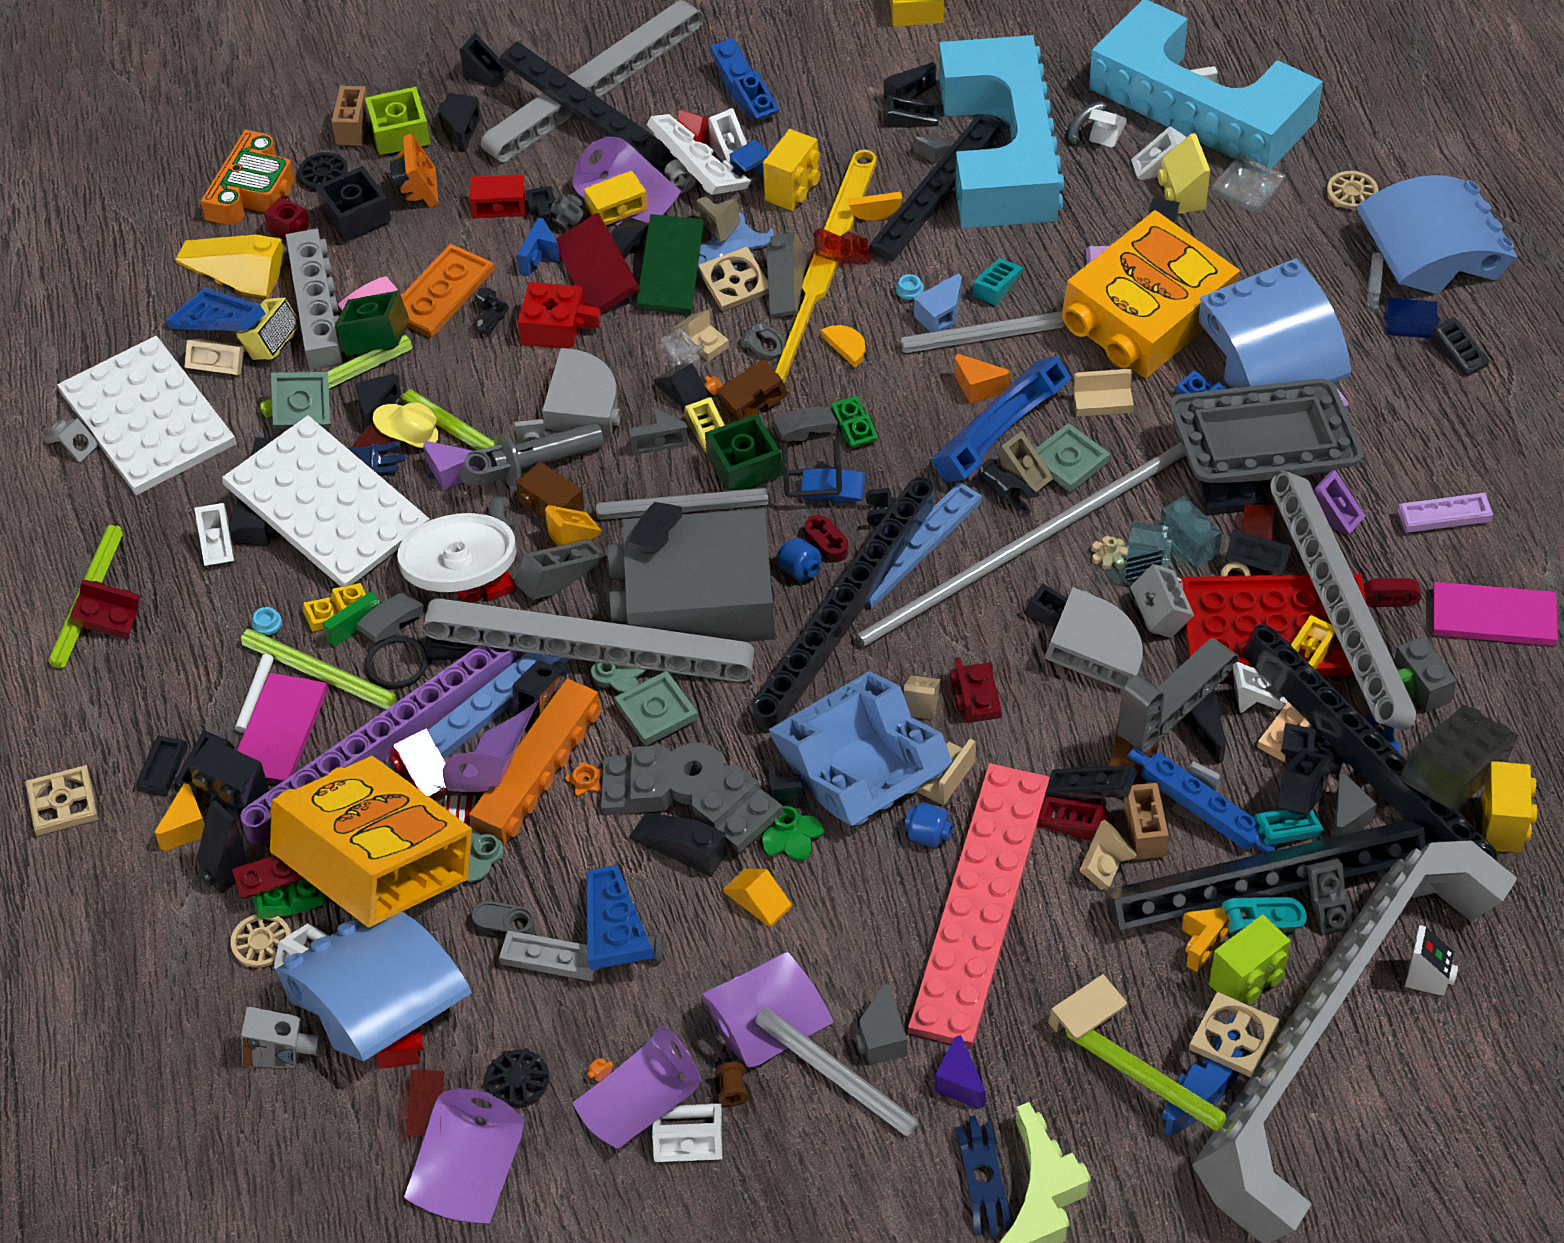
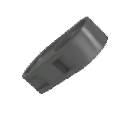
M484 901L476 905L472 911L475 930L483 935L505 939L507 931L533 935L535 931L533 913L528 908ZM518 918H524L528 921L527 926L522 929H514L511 927V923Z

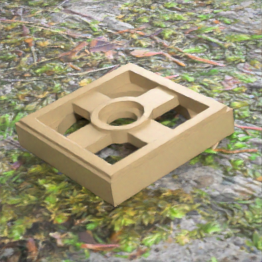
M748 246L698 265L700 275L722 312L769 294L768 281ZM742 260L747 262L750 268L742 272L736 271L731 263ZM721 268L725 275L724 278L712 283V271ZM736 276L740 281L737 284H733L729 279ZM757 279L756 287L748 293L745 288V282ZM728 289L734 291L737 296L726 295L722 291Z
M87 765L26 781L32 820L37 836L99 820ZM65 781H74L83 786L70 789L65 786ZM52 785L53 790H51L49 795L39 798L40 794ZM59 795L67 796V800L65 802H56V798ZM87 798L88 804L82 812L71 814L70 806L72 803ZM54 808L57 810L58 818L44 820L39 816L38 811Z
M1217 992L1190 1042L1189 1050L1248 1077H1252L1279 1024V1019ZM1226 1009L1237 1014L1233 1023L1227 1025L1213 1019L1217 1012ZM1250 1020L1261 1025L1264 1033L1262 1041L1247 1034L1245 1029ZM1230 1031H1237L1241 1037L1239 1040L1233 1041L1228 1038L1227 1034ZM1206 1032L1220 1037L1222 1044L1218 1052L1209 1044L1205 1035ZM1241 1048L1253 1052L1245 1057H1231L1234 1050Z

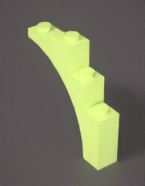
M1028 1102L1017 1107L1016 1125L1026 1146L1030 1167V1182L1022 1209L1014 1225L1000 1243H1063L1066 1241L1067 1227L1070 1224L1062 1207L1087 1197L1088 1182L1091 1179L1084 1163H1078L1073 1153L1062 1157L1056 1140H1050L1046 1133L1047 1126L1040 1112L1035 1113Z

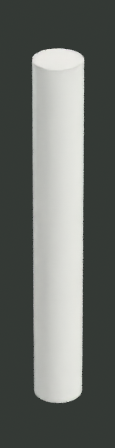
M263 654L235 726V731L238 733H245L274 660L273 656L269 654Z

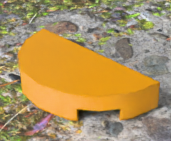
M900 191L850 198L848 203L851 212L857 218L866 221H878L896 213L902 203V193Z
M843 325L829 326L821 329V337L854 368L862 363L866 348L865 339L860 332L852 327Z

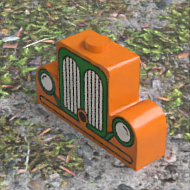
M244 130L201 199L205 220L226 225L237 224L244 218V208L264 212L280 196L285 198V196L290 194L291 186L295 181L290 159L276 156L273 139L270 135Z

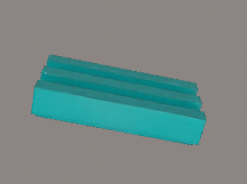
M1287 809L1258 813L1254 817L1256 825H1260L1258 832L1260 835L1266 836L1264 839L1266 846L1320 837L1324 830L1313 810L1309 814H1293ZM1304 817H1307V818H1308V819L1296 821V819H1298V818H1304ZM1285 821L1284 823L1269 825V823Z

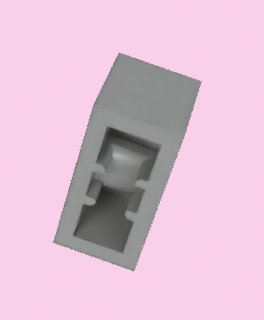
M1152 564L1130 586L1135 597V603L1145 620V626L1153 634L1172 638L1194 616L1174 570Z

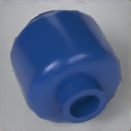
M801 538L786 541L778 551L777 558L780 570L799 582L809 580L820 571V551Z
M922 802L916 808H910L905 820L904 830L908 832V837L912 842L936 848L943 840H949L953 830V823L949 822V813L946 809Z

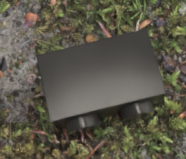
M1422 636L1397 646L1394 659L1395 667L1400 670L1409 667L1414 672V699L1424 713L1451 703L1457 680L1426 638Z

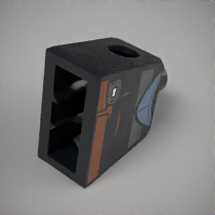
M536 661L512 685L514 716L538 701L525 730H530L563 684L564 678L568 674V668L563 663L555 661L550 665L542 661Z

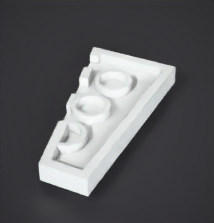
M670 114L650 117L647 126L654 132L656 138L668 147L671 154L681 161L687 171L703 185L704 190L714 195L748 188L751 182L750 179L745 175L741 178L732 171L734 166L726 160L722 163L712 155L714 150L707 144L694 141L695 135Z

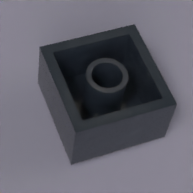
M364 166L315 186L320 210L343 241L391 221L387 196Z
M209 738L188 765L192 782L198 794V800L207 808H209L211 802L216 800L235 821L241 820L243 809L270 791L261 761Z

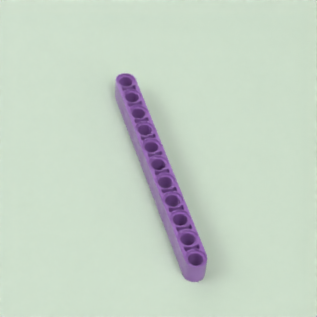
M477 646L249 804L241 813V822L247 839L254 844H264L270 840V809L272 799L277 798L282 792L302 787L327 776L338 767H347L370 756H374L382 762L390 756L389 751L394 744L424 729L428 730L518 660L517 651Z

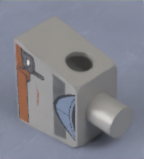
M247 1007L241 1034L242 1065L250 1067L294 1068L298 1053L317 1055L319 1035L301 1033L300 1018L297 1016Z

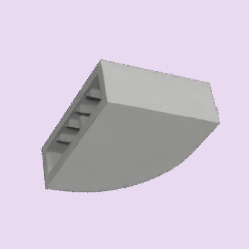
M560 349L542 410L545 429L566 431L597 423L603 436L612 437L614 426H618L620 423L621 411L618 409L614 375L602 360L580 350Z
M1072 587L1044 659L1123 690L1128 681L1138 674L1141 666L1143 647L1140 635L1129 617L1115 605L1087 591H1081Z

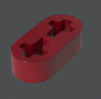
M813 515L806 520V539L820 551V554L827 561L836 563L847 558L848 540L827 517Z
M1376 578L1364 583L1366 603L1369 606L1405 607L1415 605L1421 600L1420 584L1412 578Z

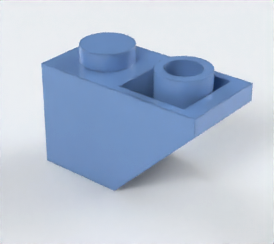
M958 273L914 297V317L929 332L946 330L956 324L962 295V276Z

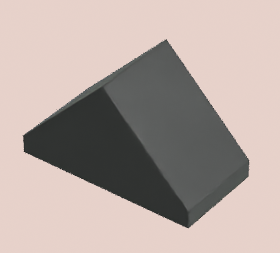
M1346 774L1339 775L1336 790L1333 837L1358 832L1372 823L1377 806Z

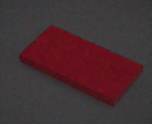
M599 213L594 214L556 238L559 254L575 285L583 286L586 306L600 308L601 314L640 290L636 279Z

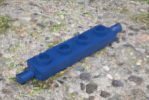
M1134 747L1128 755V759L1142 767V778L1149 783H1157L1159 790L1243 849L1247 850L1254 846L1261 852L1267 853L1276 848L1274 844L1266 846L1265 838L1258 832L1260 825H1256L1251 815L1241 810L1160 752L1149 758Z

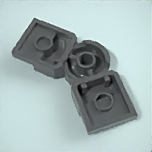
M687 743L677 747L672 752L664 745L632 747V755L604 757L601 806L603 815L665 811L674 803L675 799L680 803L692 805L696 819L726 834V843L740 853L784 813L783 806L760 789L759 782L738 765L725 766L718 750L705 743Z

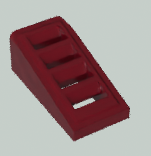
M1046 796L1037 824L1093 841L1100 822L1103 820L1109 822V814L1106 806L1103 804ZM1054 809H1059L1057 817L1051 818ZM1067 812L1071 813L1069 819L1065 820ZM1080 816L1083 817L1082 822H1078Z

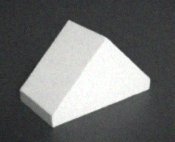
M733 108L708 118L710 146L722 161L726 160L729 163L730 153L747 144Z

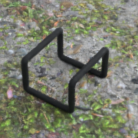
M833 441L834 467L808 468L836 469V489L790 492L789 475H803L804 469L789 470L787 444H781L784 494L787 497L838 495L842 492L839 441Z

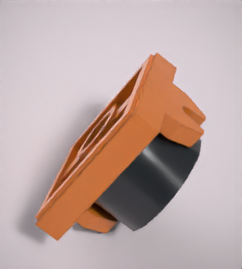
M412 133L403 136L404 148L398 154V158L390 161L393 181L400 194L406 200L418 201L424 199L429 208L439 203L436 168Z

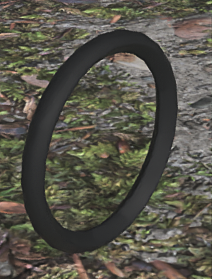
M398 635L385 638L376 643L366 656L365 668L368 676L375 683L387 688H400L417 681L425 673L429 659L427 658L426 648L421 642L408 636ZM397 641L411 643L416 646L422 654V665L414 676L404 681L388 682L377 677L373 672L372 658L375 652L382 646Z

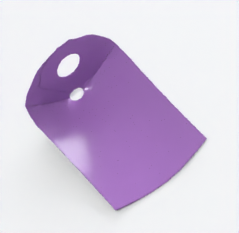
M604 137L592 142L579 158L572 180L575 190L584 198V188L632 170L646 190L647 210L629 217L649 223L650 214L663 215L681 192L630 144L618 137ZM596 150H601L602 157L600 161L594 165L590 164L591 154ZM607 171L609 173L608 177L601 179V173ZM626 218L616 221L614 224L618 226Z
M538 701L516 716L484 732L474 752L454 754L448 758L442 770L444 785L447 790L483 792L490 791L495 786H499L509 768L521 736ZM468 763L463 773H461L459 766Z
M788 951L702 994L712 1019L726 1045L747 1067L760 1065L788 1048L756 1024V1016L764 1007L769 1008L806 1037L833 1023L832 1017L817 989Z
M659 1026L655 1030L653 1037L642 1048L572 1104L584 1124L593 1134L607 1144L619 1149L691 1095L698 1087L701 1077L689 1053L675 1033L669 1030V1028ZM671 1040L679 1048L682 1055V1059H680L673 1051L670 1043ZM680 1071L685 1076L684 1081L677 1078Z
M456 1088L440 1094L432 1110L404 1198L429 1212L445 1218L490 1224L522 1137L524 1120L521 1115L506 1102L488 1092ZM482 1098L490 1102L492 1107H479L472 1102V1099ZM475 1117H482L487 1120V1123L479 1125L475 1122Z

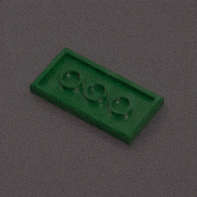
M650 214L637 309L692 315L704 219Z

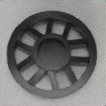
M331 152L316 153L307 157L298 169L300 182L311 188V191L314 192L316 190L315 186L319 185L320 181L324 183L335 178L334 176L338 177L348 172L345 159ZM323 158H331V159H329L328 161H324ZM317 159L320 160V162H318V163H315V162H314V160H317Z
M527 1048L524 1050L503 1051L502 1055L492 1059V1064L487 1072L486 1082L490 1094L506 1102L511 1107H524L536 1102L545 1093L549 1084V1072L546 1063L538 1053L535 1054ZM520 1056L517 1062H515L512 1058ZM527 1057L531 1058L530 1063L525 1066L524 1063ZM506 1060L510 1066L505 1068L501 1063ZM538 1064H539V1065L541 1066V1068H542V1070H534V1069H535V1067H536ZM495 1069H497L500 1074L493 1076ZM532 1078H543V1082L533 1081ZM505 1082L494 1089L493 1084ZM527 1088L538 1090L531 1097H528ZM510 1091V1100L501 1097L500 1094ZM523 1091L524 1099L515 1100V1092Z

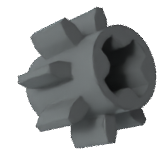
M568 194L566 197L564 195L558 196L550 208V211L555 214L552 220L561 227L566 228L568 224L572 227L575 226L584 214V210L579 207L583 202L573 194Z

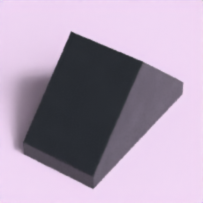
M476 32L459 49L463 77L495 88L510 71V69L500 63L499 57Z
M692 362L677 365L654 379V383L684 410L687 405L711 397Z
M389 374L354 384L358 403L367 430L370 432L376 429L373 422L375 410L385 404H394L401 395L398 375Z

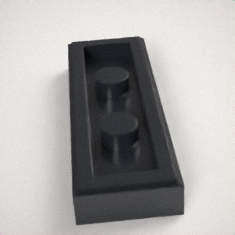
M1133 765L1053 769L1045 797L1050 796L1070 800L1128 797L1138 772Z

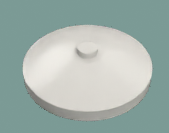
M461 513L439 517L418 526L403 539L398 548L397 555L400 571L411 584L430 591L455 592L479 587L502 575L515 559L516 543L511 528L503 521L483 514Z

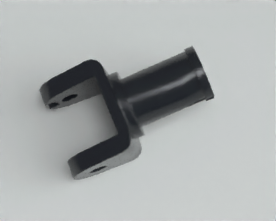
M889 488L872 489L866 493L865 497L868 505L884 508L871 510L867 513V523L869 525L877 527L896 500H894V497H891V490Z

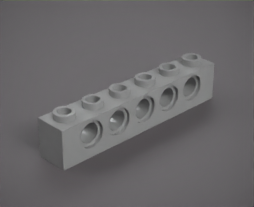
M318 229L286 234L309 370L342 364L341 352L345 351L335 327L339 315L334 316V313L339 312L336 296L331 297L330 295L335 293L333 278L327 277V274H332L329 257L324 258L323 256L329 255L326 239H320Z

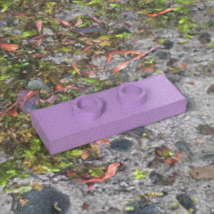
M1486 493L1401 503L1398 506V513L1405 533L1492 522L1493 512Z

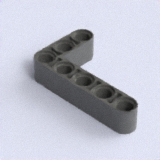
M1211 638L1157 688L1139 675L1132 677L1125 685L1121 694L1118 735L1141 752H1147L1233 671V664L1238 662L1239 655L1216 639Z

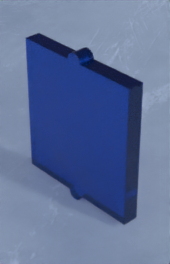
M1388 298V310L1384 317L1387 320V335L1431 339L1434 327L1440 322V317L1437 316L1438 302Z

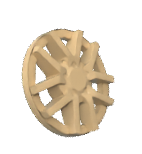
M1358 171L1340 172L1329 180L1327 186L1328 200L1333 201L1337 208L1352 209L1353 212H1356V208L1361 202L1372 196L1373 193L1378 192V185L1375 180L1369 175ZM1344 177H1351L1349 181L1344 179ZM1355 177L1361 178L1360 182L1354 180Z
M256 914L249 916L241 921L232 933V952L236 959L244 964L245 967H257L258 970H262V967L275 963L276 952L272 948H278L279 940L291 934L290 928L279 916L273 918H257ZM263 920L274 921L266 928L264 927ZM259 921L260 927L253 930L250 924ZM280 926H282V928H283L282 930H280V931H278V932H276V933L273 934V932H274L277 928H279ZM245 927H247L250 934L239 935L240 932ZM236 942H248L239 946L236 944ZM248 952L246 958L240 953ZM255 954H259L258 961L252 960ZM266 954L271 958L265 960Z

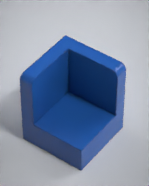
M754 139L730 153V164L734 166L732 171L737 175L743 170L749 171L753 168L764 177L763 161L770 152Z

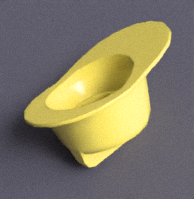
M411 402L404 406L385 404L378 407L373 413L375 427L381 433L418 448H424L423 444L425 441L436 443L438 440V430L435 425L437 417L425 404L419 402Z

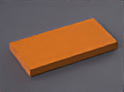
M450 243L401 295L409 316V322L406 327L432 339L495 270L494 263Z

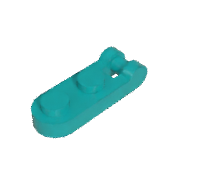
M1289 897L1233 898L1222 903L1224 914L1228 915L1230 920L1228 928L1231 936L1236 935L1262 914L1282 933L1296 931L1306 923L1307 919L1303 905L1296 899ZM1241 912H1245L1247 919L1242 918Z

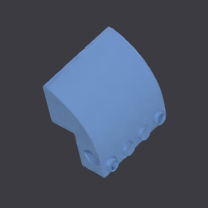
M1443 175L1415 177L1380 190L1361 202L1356 208L1397 282L1401 285L1439 294L1459 271L1497 281L1514 260L1516 261L1518 258L1513 250V242L1504 235L1501 230L1503 228L1502 224L1494 218L1490 211V204L1482 198L1479 193V186L1472 180L1465 181Z
M1297 258L1200 297L1198 322L1227 356L1224 380L1231 388L1311 379H1326L1335 383L1351 375L1348 349L1337 316L1319 284Z
M871 671L866 672L769 729L770 735L794 774L800 775V781L807 791L827 811L850 826L864 823L868 820L869 815L879 809L889 808L894 804V800L904 794L917 791L920 785L927 780L942 776L945 770L953 763L942 732L912 718L901 687Z
M403 912L370 928L359 920L347 921L338 927V932L329 937L325 936L316 939L311 943V948L303 953H295L286 957L283 960L284 964L275 969L290 1003L319 1015L333 1049L362 1061L367 1060L472 994L462 973L438 941L416 920Z

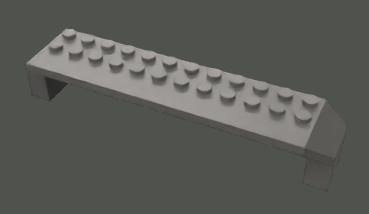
M1473 841L1436 842L1428 844L1421 850L1415 848L1404 861L1399 859L1389 872L1383 876L1255 1069L1252 1077L1249 1078L1226 1113V1124L1219 1131H1214L1192 1164L1215 1205L1261 1243H1271L1295 1231L1312 1205L1311 1202L1274 1173L1264 1121L1409 899L1436 893L1471 922L1503 902L1516 882L1517 877Z

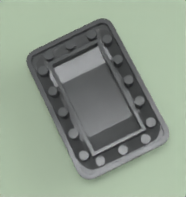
M1311 379L1175 395L1169 404L1170 413L1193 474L1203 482L1225 483L1270 480L1275 475L1278 476L1277 473L1281 470L1298 476L1355 466L1363 458V449L1338 390L1332 382L1326 379Z

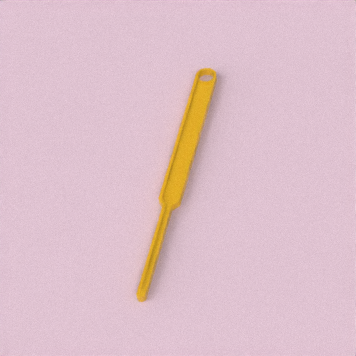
M859 150L854 153L804 278L801 290L804 299L775 371L782 378L783 383L788 375L816 301L824 298L827 294L856 216L850 210L848 199L864 197L876 167V155L872 151ZM861 158H868L872 160V162L869 164H860L857 162V160Z

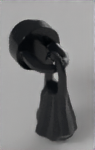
M482 287L477 291L474 300L477 302V306L483 310L490 309L475 317L473 325L476 331L487 335L494 330L500 318L508 312L509 306L496 297V291L489 287Z

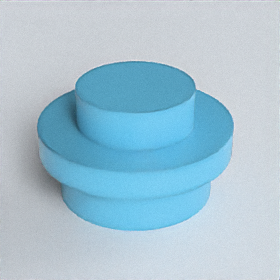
M913 274L902 276L896 285L897 294L906 300H913L914 297L924 291L920 278Z
M270 607L258 609L252 618L253 630L263 635L276 633L282 625L280 614Z

